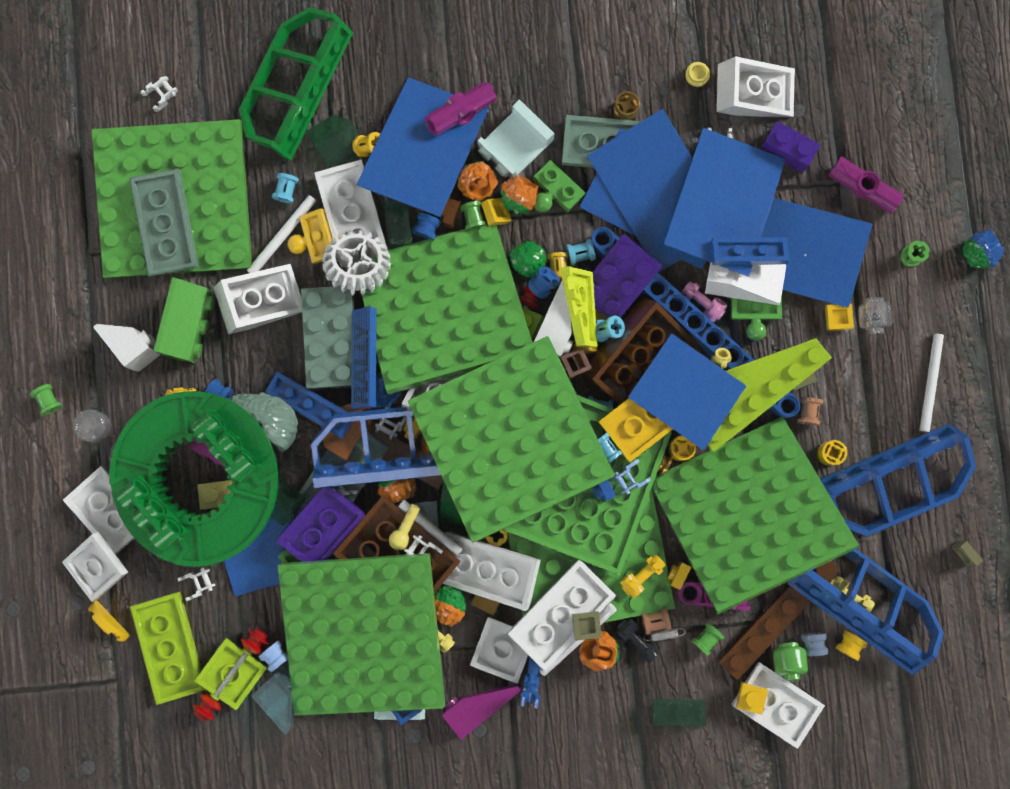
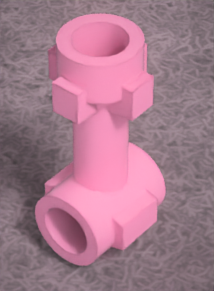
M690 281L681 293L688 300L693 298L706 309L703 314L712 322H715L717 319L719 320L726 312L727 305L725 302L716 297L711 301L698 291L700 288L699 284Z

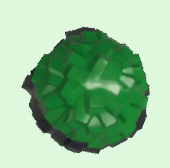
M531 240L522 241V243L509 252L507 257L510 260L511 271L523 280H530L532 277L537 276V271L541 267H546L548 263L547 253L544 248Z

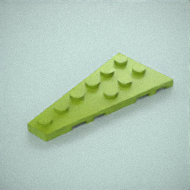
M815 338L727 370V373L745 384L746 388L708 443L709 449L715 452L828 362L832 357Z

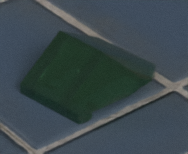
M331 115L305 132L328 168L347 164L358 157L353 151L352 144L353 140L359 136V132L349 119Z

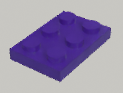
M623 234L593 272L595 309L607 319L611 316H619L621 318L663 265Z
M333 486L321 487L278 536L276 542L301 562L327 560L365 517V512Z

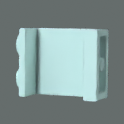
M518 100L512 106V113L485 140L482 137L478 140V152L485 160L489 161L491 159L497 165L495 167L496 170L504 178L507 176L509 178L514 177L517 174L519 175L554 141V132L523 102Z

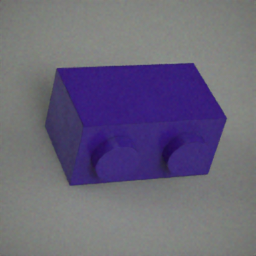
M777 121L763 143L761 150L784 158V164L803 173L813 160L820 144Z

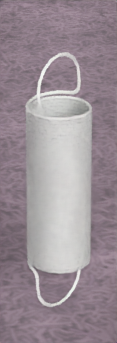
M673 628L669 631L651 632V641L679 638L678 629Z

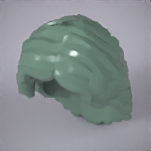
M262 392L259 394H237L229 398V400L240 405L252 415L266 433L271 446L277 452H284L293 444L296 439L298 421L294 410L284 400Z

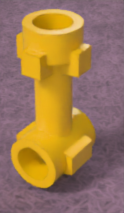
M656 554L653 557L649 556L645 560L648 565L634 576L632 573H629L620 581L621 588L628 596L631 595L632 598L637 597L645 589L641 584L654 572L657 575L663 572L662 569L666 565Z

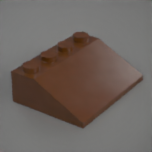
M642 297L623 320L625 326L624 334L619 338H608L589 361L592 369L581 375L608 399L613 400L614 404L619 406L628 399V396L671 333L699 353L703 348L657 302Z
M383 495L333 554L338 559L406 555L407 553L404 549L395 550L389 544L391 533L399 530L406 514ZM414 521L408 533L409 544L405 549H409L414 542L413 535L417 537L420 535L422 536L421 540L425 543L432 542L443 550L441 554L432 547H428L424 554L430 553L435 593L461 561ZM419 543L413 553L419 554L424 545Z

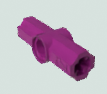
M483 82L464 94L462 92L453 94L444 106L425 116V122L429 131L433 135L438 136L458 123L461 126L469 123L476 116L477 112L496 101L497 96L494 88L489 83Z
M843 157L838 159L828 175L851 189L857 198L867 199L889 214L896 210L904 196L880 181L876 173L866 172ZM861 181L868 182L871 189H864Z

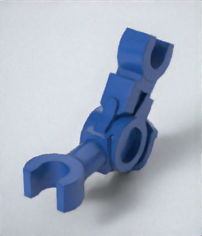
M530 656L519 704L524 706L526 702L534 704V708H538L540 702V695L537 693L539 665Z

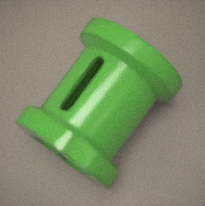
M472 201L460 206L461 211L465 215L466 230L487 225L483 221L480 209L482 207L481 201Z
M914 241L901 251L900 259L905 266L915 267L929 257L930 249L925 242ZM914 251L918 254L916 257L912 255Z
M51 384L42 385L30 392L31 398H35L41 409V416L50 415L62 408L61 402H57L51 391Z
M707 622L705 630L697 639L693 638L691 642L709 656L711 654L710 650L714 645L725 637Z

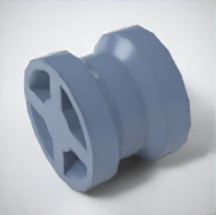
M826 633L801 634V640L804 642L807 656L828 654V648L825 647Z

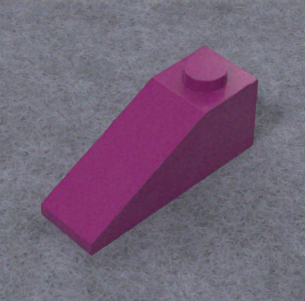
M513 684L463 695L458 700L456 697H453L445 704V711H443L442 717L462 740L521 691V687L519 684Z

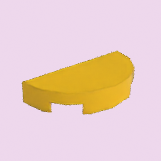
M97 600L88 607V611L94 613L92 619L106 634L112 632L117 641L120 642L126 641L131 636Z

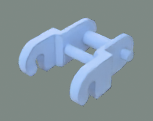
M638 459L623 467L624 472L620 474L616 472L614 474L616 477L612 480H617L623 491H621V494L626 492L628 495L630 493L629 490L633 487L638 489L651 481L649 477L640 483L635 482L629 473L630 468L640 462ZM626 474L632 485L627 487L621 476Z

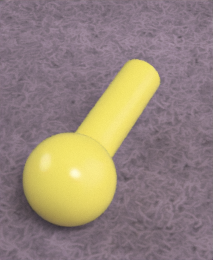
M410 505L399 530L391 533L389 544L393 549L403 550L408 546V533L420 510V507L417 505Z

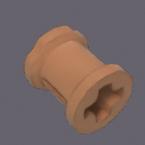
M802 397L800 400L803 403L801 418H798V423L820 426L821 421L818 418L820 405L823 404V400Z
M662 608V611L656 613H642V623L646 635L661 629L671 630L667 608ZM662 620L660 622L651 623V621Z

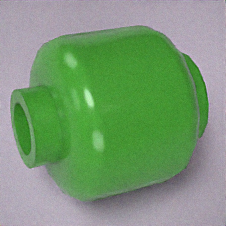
M782 643L774 650V671L778 676L784 677L785 681H799L800 676L807 673L806 650L799 647V643Z

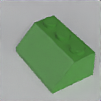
M172 277L154 352L167 358L196 363V359H199L202 354L203 345L200 344L202 335H205L208 330L209 321L206 320L208 311H211L214 306L215 297L212 296V291L208 288Z

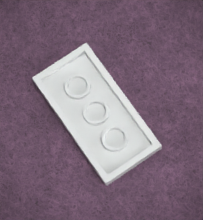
M362 159L315 172L332 238L339 240L340 233L348 236L350 230L353 234H358L361 229L363 235L366 236L371 232L372 239L379 237L381 244H386L371 191L356 186L364 170ZM366 253V256L373 258L370 254Z
M445 532L463 550L457 556L461 562L443 584L524 611L529 610L541 560L482 541L472 543L469 537L453 532Z
M577 560L507 634L545 671L574 641L572 614L599 611L600 613L616 595L581 560Z

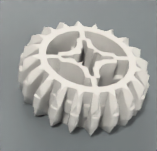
M361 229L358 234H353L350 230L348 236L340 233L339 240L332 238L331 245L326 246L323 255V271L326 273L327 280H332L334 288L341 285L342 293L350 289L352 296L355 294V290H360V293L364 295L365 289L373 293L375 285L381 287L383 280H386L388 277V271L391 266L390 254L387 252L386 244H381L379 237L372 239L371 232L366 236L363 235ZM366 253L370 254L375 259L376 263L373 262L371 258L366 256ZM337 262L342 263V266L347 269V273L338 266Z

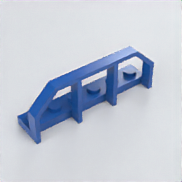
M410 407L334 414L311 442L314 463V488L438 476L441 473L432 454L424 455L421 458L416 457L412 420L413 412ZM407 416L411 458L400 457L395 461L386 462L382 459L371 461L366 420ZM360 421L365 464L349 462L344 464V466L333 467V465L329 464L320 466L318 444L335 424Z
M948 424L824 476L820 480L837 509L835 497L839 496L842 492L861 487L864 483L873 480L883 518L864 526L844 519L850 530L870 536L959 498L976 468V463L969 436L952 424ZM960 443L965 463L950 489L933 496L923 459L929 458L941 450L953 448L956 444ZM914 462L924 500L892 514L882 477L894 470L906 468Z
M857 549L843 555L857 565L846 595L812 570L788 581V585L911 675L916 674L937 658L944 632L929 602ZM865 572L894 592L884 622L854 601ZM903 599L918 609L931 636L927 654L892 629Z

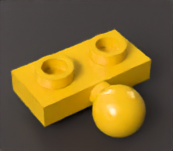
M320 208L299 216L304 237L293 235L287 243L288 249L294 254H301L308 247L313 264L323 262L325 248L327 245H331L332 240L325 210Z

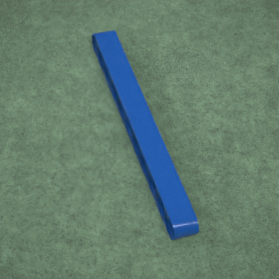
M607 227L597 228L591 236L594 252L604 259L620 238ZM600 235L605 236L608 239V244L599 245L595 238ZM659 273L654 276L641 292L646 299L657 302L710 357L715 355L718 348H725L734 352L736 361L727 363V367L723 368L726 371L754 361L747 352ZM652 285H659L663 290V294L654 295L650 287ZM669 302H678L681 306V311L673 312L669 308ZM688 318H696L699 321V328L692 329L689 327ZM707 334L716 336L718 340L717 345L712 346L707 343ZM789 392L772 405L769 410L778 418L786 419L795 416L799 412L800 403ZM783 400L791 404L790 413H785L781 409Z

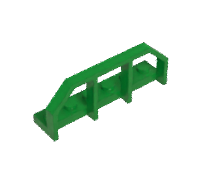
M309 7L281 23L239 108L245 137L253 143L271 148L282 158L290 161L353 35V31L335 13ZM313 19L332 22L315 58L283 49L289 34ZM278 57L311 65L295 97L264 88ZM259 95L292 104L274 141L255 135L250 113Z

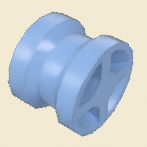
M277 641L265 650L259 658L261 661H265L268 664V670L273 672L288 660V654L283 651L280 641Z

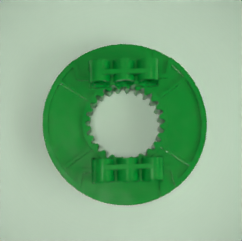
M184 391L165 395L150 402L128 421L113 449L109 469V484L111 485L114 505L119 516L138 543L157 557L175 565L199 567L230 559L241 553L258 538L267 525L275 506L278 492V469L275 454L266 433L244 408L225 397L213 393ZM193 441L198 443L205 442L211 454L221 461L229 474L227 479L232 481V484L227 486L230 494H226L223 497L225 502L219 503V508L211 510L210 513L199 515L195 512L188 514L187 509L179 510V503H171L174 497L166 495L169 487L163 486V482L167 480V477L162 475L164 471L168 470L164 463L171 460L168 454H174L176 452L175 448L182 447L183 443Z

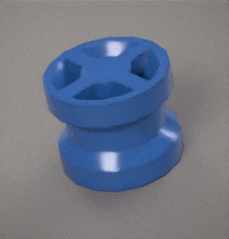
M419 212L417 215L418 222L413 226L411 232L421 238L434 240L436 237L435 230L440 227L441 221L431 215Z
M541 267L536 273L537 276L529 280L528 286L533 294L545 299L551 294V289H555L559 285L560 279L550 268Z
M214 379L208 385L205 392L229 399L233 394V389L223 387L220 381Z

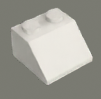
M96 324L93 327L126 368L139 372L161 355L154 352L156 339L151 334L148 335L144 330L140 332L131 327Z

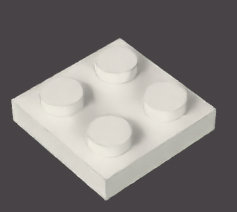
M99 532L92 534L62 561L91 602L99 599L128 573Z
M488 617L470 666L518 684L528 654L507 634L513 626Z

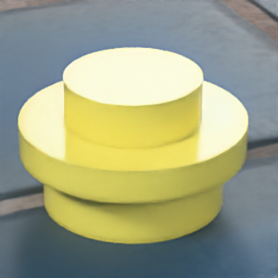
M694 62L686 70V80L692 86H703L709 80L710 70L704 63Z

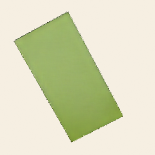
M181 592L130 606L156 705L205 691V688L195 682L202 668Z

